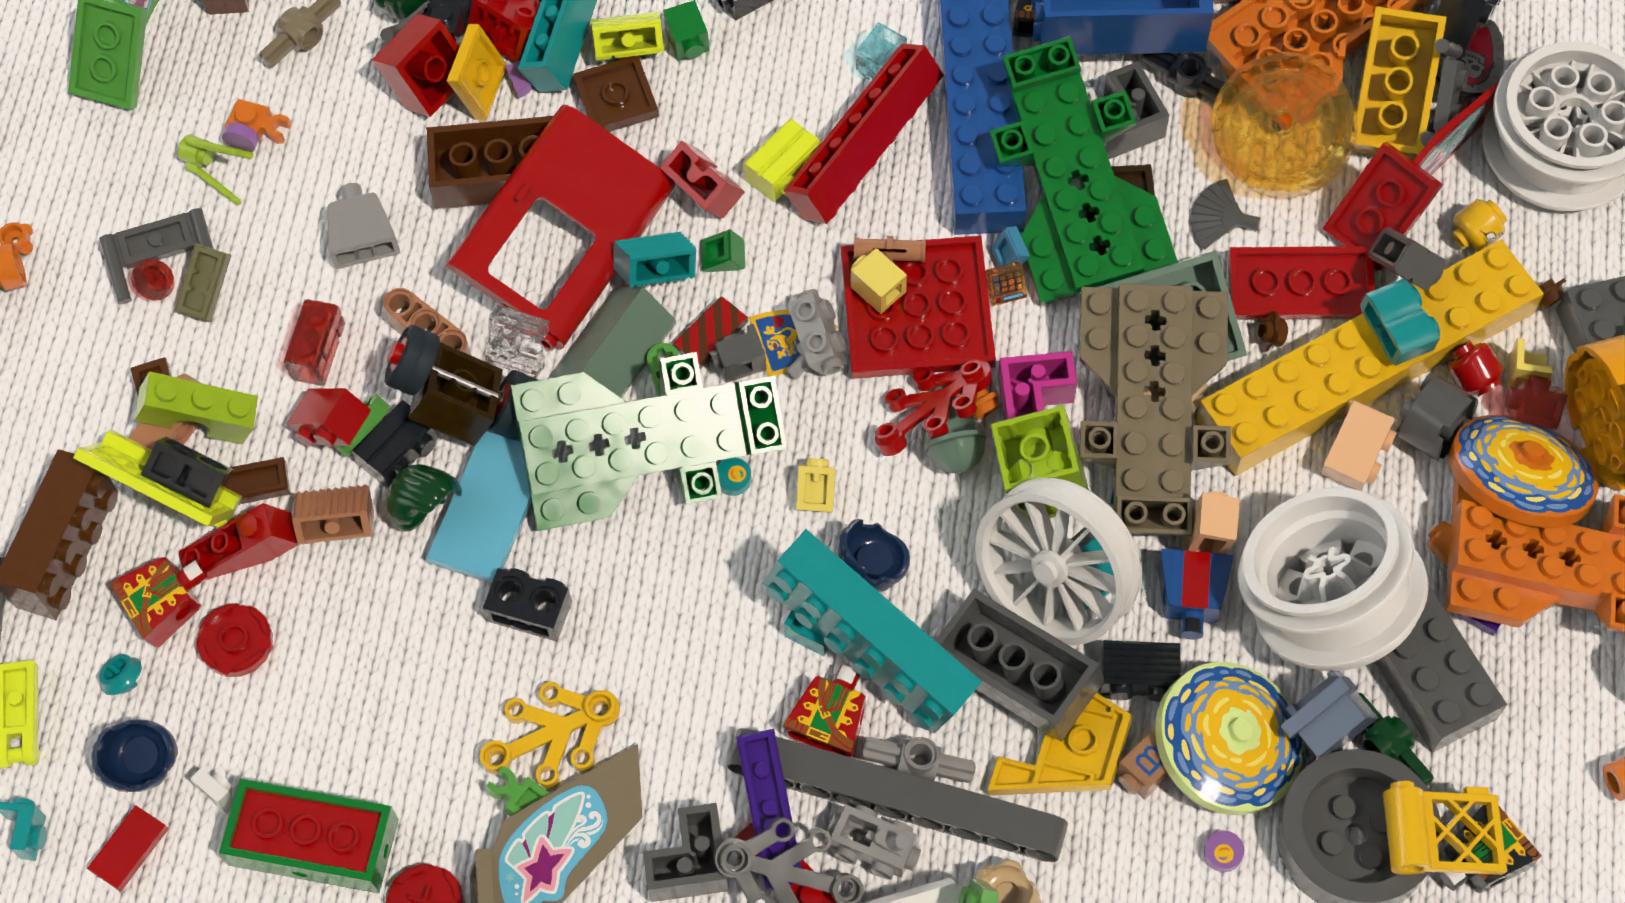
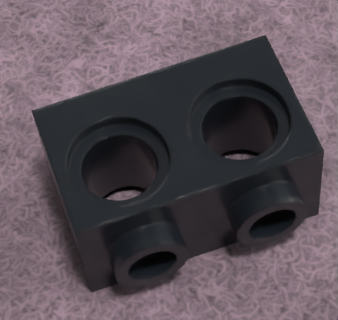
M166 436L156 441L140 475L210 508L219 501L234 469Z
M497 568L482 609L487 622L558 642L572 604L569 588L558 580L546 578L542 581L531 578L527 572L520 569L511 568L507 571ZM509 592L520 593L519 597L514 601L507 602L502 600ZM544 602L555 603L554 608L550 611L542 612L537 610Z

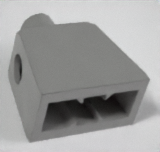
M358 183L343 185L340 189L342 200L331 202L327 206L328 249L335 269L401 254L395 233L377 194L373 192L363 194L361 185Z

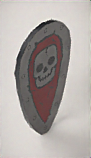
M1490 19L1486 25L1481 24L1461 62H1464V69L1468 70V81L1465 90H1460V95L1480 97L1500 80L1504 63V41L1497 24ZM1441 55L1439 58V64L1436 75V80L1439 83L1441 80L1444 59H1446V57Z

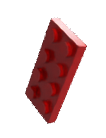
M1372 246L1229 247V294L1236 318H1267L1271 311L1278 312L1279 318L1353 319L1361 315L1360 304L1365 294L1375 290L1374 262L1368 258V252Z

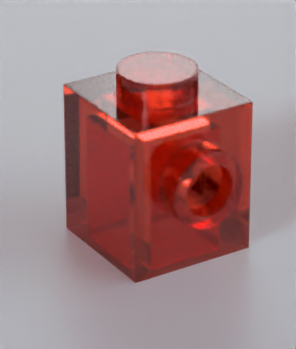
M1530 375L1529 380L1517 377L1514 387L1510 386L1507 391L1505 407L1507 408V413L1515 421L1558 430L1568 395L1559 386L1551 385L1552 381L1548 378L1537 375Z

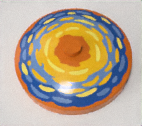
M1510 415L1477 417L1465 423L1458 430L1449 450L1450 467L1461 487L1475 501L1488 510L1520 524L1542 528H1557L1571 525L1581 520L1589 512L1598 494L1597 474L1586 455L1560 433L1529 419Z

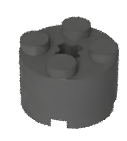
M1430 372L1420 386L1421 392L1417 398H1408L1402 406L1399 416L1404 419L1399 424L1396 435L1403 441L1439 461V458L1444 459L1449 454L1451 444L1458 430L1464 425L1466 418L1472 420L1479 400L1446 379Z

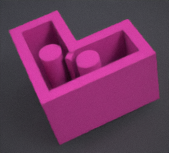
M1073 352L1000 358L998 383L1003 419L1008 420L1042 411L1045 405L1074 403L1077 378Z

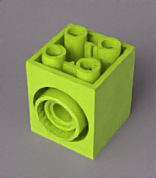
M1064 405L991 424L1006 493H1009L1019 484L1036 478L1062 479L1089 490L1083 462L1080 459L1079 445ZM1025 503L1015 505L1031 521ZM1044 504L1049 518L1056 517L1057 508Z

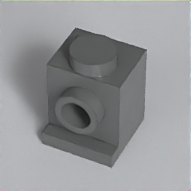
M754 324L747 326V333L741 335L730 334L724 337L721 341L715 343L716 350L709 352L715 372L722 371L726 383L767 369L765 352Z

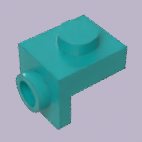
M13 798L11 803L0 802V813L7 820L16 821L10 850L21 860L36 861L39 849H42L46 842L47 830L44 826L46 815L35 805L34 801L24 798Z

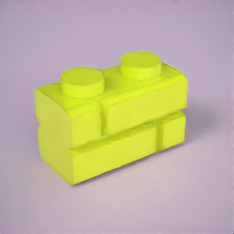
M658 11L591 19L596 61L611 59L612 56L622 58L664 52L661 20Z
M791 118L743 163L744 178L755 189L760 190L764 196L775 202L782 195L787 196L784 189L820 146L821 142Z

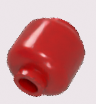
M1469 340L1451 352L1455 358L1449 363L1448 371L1458 386L1469 394L1475 393L1479 397L1502 382L1500 376L1503 373L1504 367L1488 344L1478 343L1473 345Z

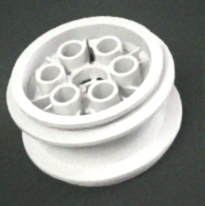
M1559 42L1535 48L1519 57L1507 68L1496 88L1493 108L1484 118L1482 144L1491 169L1510 191L1530 204L1555 211L1594 209L1615 200L1625 192L1624 57L1607 48L1591 43ZM1582 109L1586 111L1587 114L1584 115V113L1581 112ZM1539 126V128L1529 131L1527 127ZM1609 142L1619 146L1620 149L1616 150Z
M1350 488L1316 489L1297 495L1278 505L1256 525L1250 534L1238 566V584L1241 595L1250 611L1255 615L1258 630L1266 644L1281 658L1296 665L1320 671H1343L1359 668L1389 654L1411 633L1424 610L1428 596L1427 571L1420 555L1414 549L1412 534L1404 517L1397 509L1383 499Z

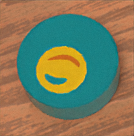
M734 457L724 459L717 465L722 493L737 496L748 490L751 485L752 476L747 462Z

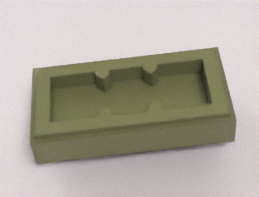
M195 243L174 311L211 322L232 255Z

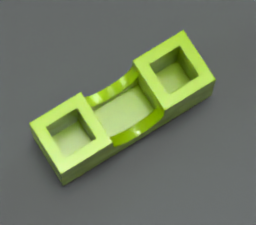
M149 371L139 388L134 421L171 429L177 422H196L208 427L207 437L242 445L254 429L258 396Z

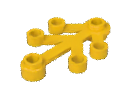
M555 682L544 683L539 689V696L543 705L552 708L562 704L579 710L566 717L526 705L520 698L510 699L505 704L504 712L511 723L520 724L526 721L543 728L508 745L499 740L486 743L480 751V761L484 769L491 774H498L501 766L509 768L512 760L551 742L545 760L537 768L535 775L541 787L552 789L559 783L560 775L558 768L572 732L586 725L580 746L572 751L570 759L575 770L579 772L591 770L595 763L593 751L602 728L612 725L620 714L619 701L611 692L597 690L585 696L562 689ZM548 690H556L558 692L554 699L550 700L544 697ZM604 705L608 707V711L604 715H597L594 713L596 707ZM515 706L523 708V712L518 716L510 714V710ZM581 754L589 756V760L585 764L576 763V758ZM495 755H502L504 757L503 762L499 765H492L490 761ZM545 771L555 773L550 781H543L541 775Z

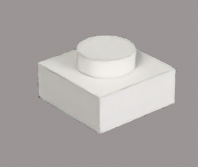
M200 768L190 778L198 790L224 813H227L232 808L234 798L229 791L233 786L218 772L210 776L204 769Z

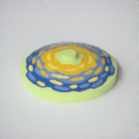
M1212 662L1191 669L1169 687L1160 702L1156 715V744L1160 759L1168 775L1176 786L1191 800L1217 813L1248 815L1259 812L1276 803L1289 791L1294 780L1299 775L1303 761V739L1301 736L1299 738H1290L1280 726L1291 717L1285 709L1290 705L1289 700L1267 677L1244 665L1231 662Z

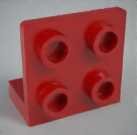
M473 0L467 26L468 24H479L499 53L514 62L520 61L541 0Z

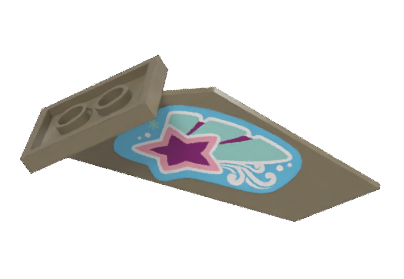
M638 744L503 820L493 849H476L469 871L470 903H563L643 817Z

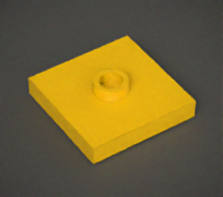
M468 24L447 82L476 121H486L507 64L479 24Z

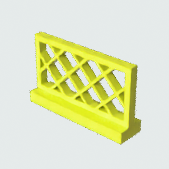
M108 430L102 442L79 447L76 450L74 459L207 527L214 525L220 528L229 523L242 498L241 495L225 487L219 501L210 508H207L140 475L152 450L114 430Z

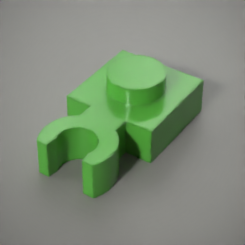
M501 766L498 775L507 784L504 787H497L489 781L486 785V791L491 797L508 801L504 805L503 811L509 816L550 794V792L529 777L520 785L515 781L514 773L504 766Z

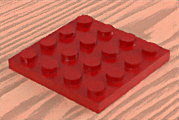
M981 235L926 239L925 263L918 261H893L907 275L906 293L882 314L851 288V267L856 261L854 260V245L841 246L852 379L915 374V372L932 369L933 372L957 371L961 369L964 363L970 360L986 361L991 368L996 367ZM877 248L879 251H898V252H906L905 249H881V248Z

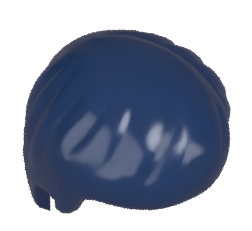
M855 519L842 529L837 539L835 554L878 592L887 591L906 575L910 566L909 550L900 538L887 532L881 524L876 522L875 524H863V519Z
M127 720L126 722L107 727L98 735L91 752L92 768L100 781L109 788L120 792L146 791L157 787L166 778L176 762L178 746L172 733L164 726L149 720Z

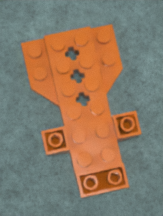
M1242 0L1212 21L1207 46L1220 59V68L1262 114L1268 112L1286 132L1340 95L1344 59L1369 41L1372 18L1376 6L1412 12L1419 6L1423 10L1436 0ZM1263 64H1266L1267 66H1272V65L1274 64L1275 66H1274V67H1265Z
M1455 479L1445 601L1446 611L1519 628L1543 610H1547L1558 603L1593 611L1607 629L1625 632V496L1619 494L1612 496L1601 531L1572 524L1557 528H1542L1520 524L1493 513L1475 501Z

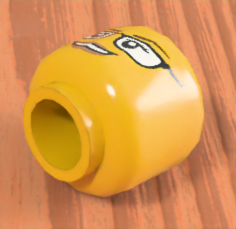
M1475 199L1455 214L1452 220L1455 230L1451 234L1461 248L1466 249L1469 246L1478 252L1493 244L1504 235V224L1507 222V218L1499 206L1492 200L1486 202L1481 199Z

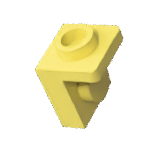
M807 458V465L800 464L798 466L796 510L833 512L836 466H829V459Z

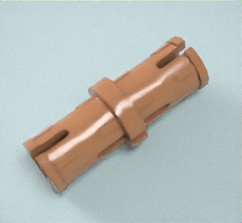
M887 236V239H860L855 237L854 260H857L862 255L868 256L874 248L905 249L906 252H880L892 262L918 261L925 263L926 240H894V236Z

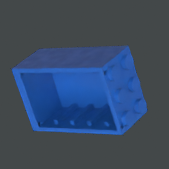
M1031 0V13H1035L1033 42H1039V45L1071 36L1077 55L1205 52L1214 15L1213 0Z

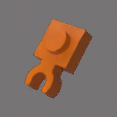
M237 99L225 124V129L229 123H242L257 132L259 141L264 134L272 142L283 144L285 141L283 133L275 130L279 127L290 129L292 125L290 119L285 115L277 114L272 116L270 107Z

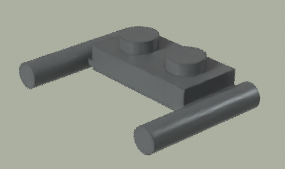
M1443 38L1435 43L1436 51L1446 55V59L1443 61L1433 124L1434 133L1426 131L1421 135L1420 141L1423 145H1427L1443 126L1463 110L1462 105L1458 104L1460 90H1465L1467 85L1468 70L1464 69V62L1456 60V58L1462 55L1463 49L1460 45Z
M195 208L187 213L99 237L118 304H126L132 301L123 267L129 269L191 251L195 243L214 249L202 208Z

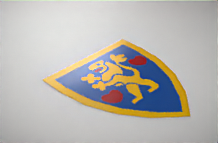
M783 309L750 316V323L754 324L765 352L768 377L788 373L787 368L801 355L796 348L800 340L790 311Z

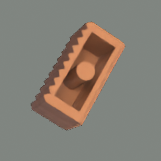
M357 484L355 487L349 486L348 488L342 486L340 489L335 487L333 490L327 488L325 491L320 488L319 491L313 489L311 492L305 490L304 493L298 491L295 494L292 522L298 545L373 537L374 508L368 485L364 484L361 487Z

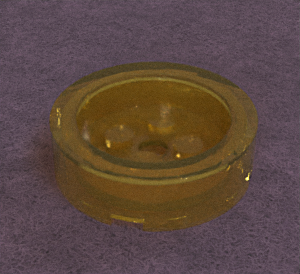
M1275 52L1276 54L1247 62L1228 78L1217 95L1213 106L1211 131L1219 158L1229 172L1243 186L1266 197L1277 199L1298 198L1312 194L1328 185L1347 165L1357 140V114L1344 83L1329 66L1314 57L1302 53ZM1280 114H1287L1292 117V127L1284 132H1277L1273 128L1274 119Z

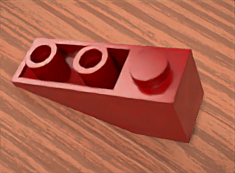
M262 503L178 552L182 568L196 559L209 576L206 580L272 561L295 548L298 544L291 512Z

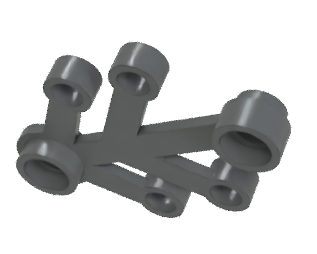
M785 817L774 818L770 822L768 829L746 842L740 838H728L722 841L715 850L714 863L717 870L728 878H736L747 899V903H755L759 899H763L765 903H772L768 897L760 893L750 871L766 875L780 903H799L788 882L828 892L837 903H858L863 897V884L859 878L851 873H840L832 877L793 866L815 852H825L830 848L832 837L827 830L821 827L810 829L806 839L772 859L756 855L777 841L787 842L793 837L795 833L794 824ZM782 822L787 823V833L784 836H777L775 831L777 825ZM817 833H823L825 836L824 843L819 847H815L813 837ZM733 850L738 851L740 854L738 862L728 864V853ZM848 881L851 886L850 891L845 895H840L839 885L842 882Z

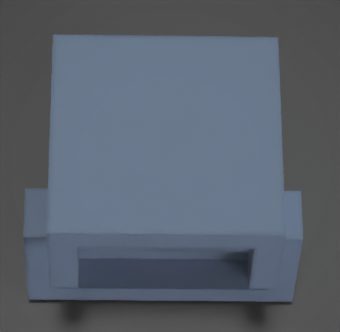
M1331 670L1326 674L1328 678L1298 703L1290 704L1285 709L1291 717L1280 725L1290 738H1299L1301 736L1318 758L1339 751L1378 719L1377 715L1356 691L1358 688L1340 671Z

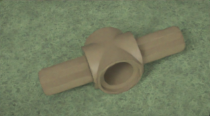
M317 0L309 8L302 6L300 9L291 7L286 10L278 21L277 31L279 35L259 53L262 61L269 67L275 66L292 50L299 52L301 49L304 51L313 49L322 38V22L341 6V1Z

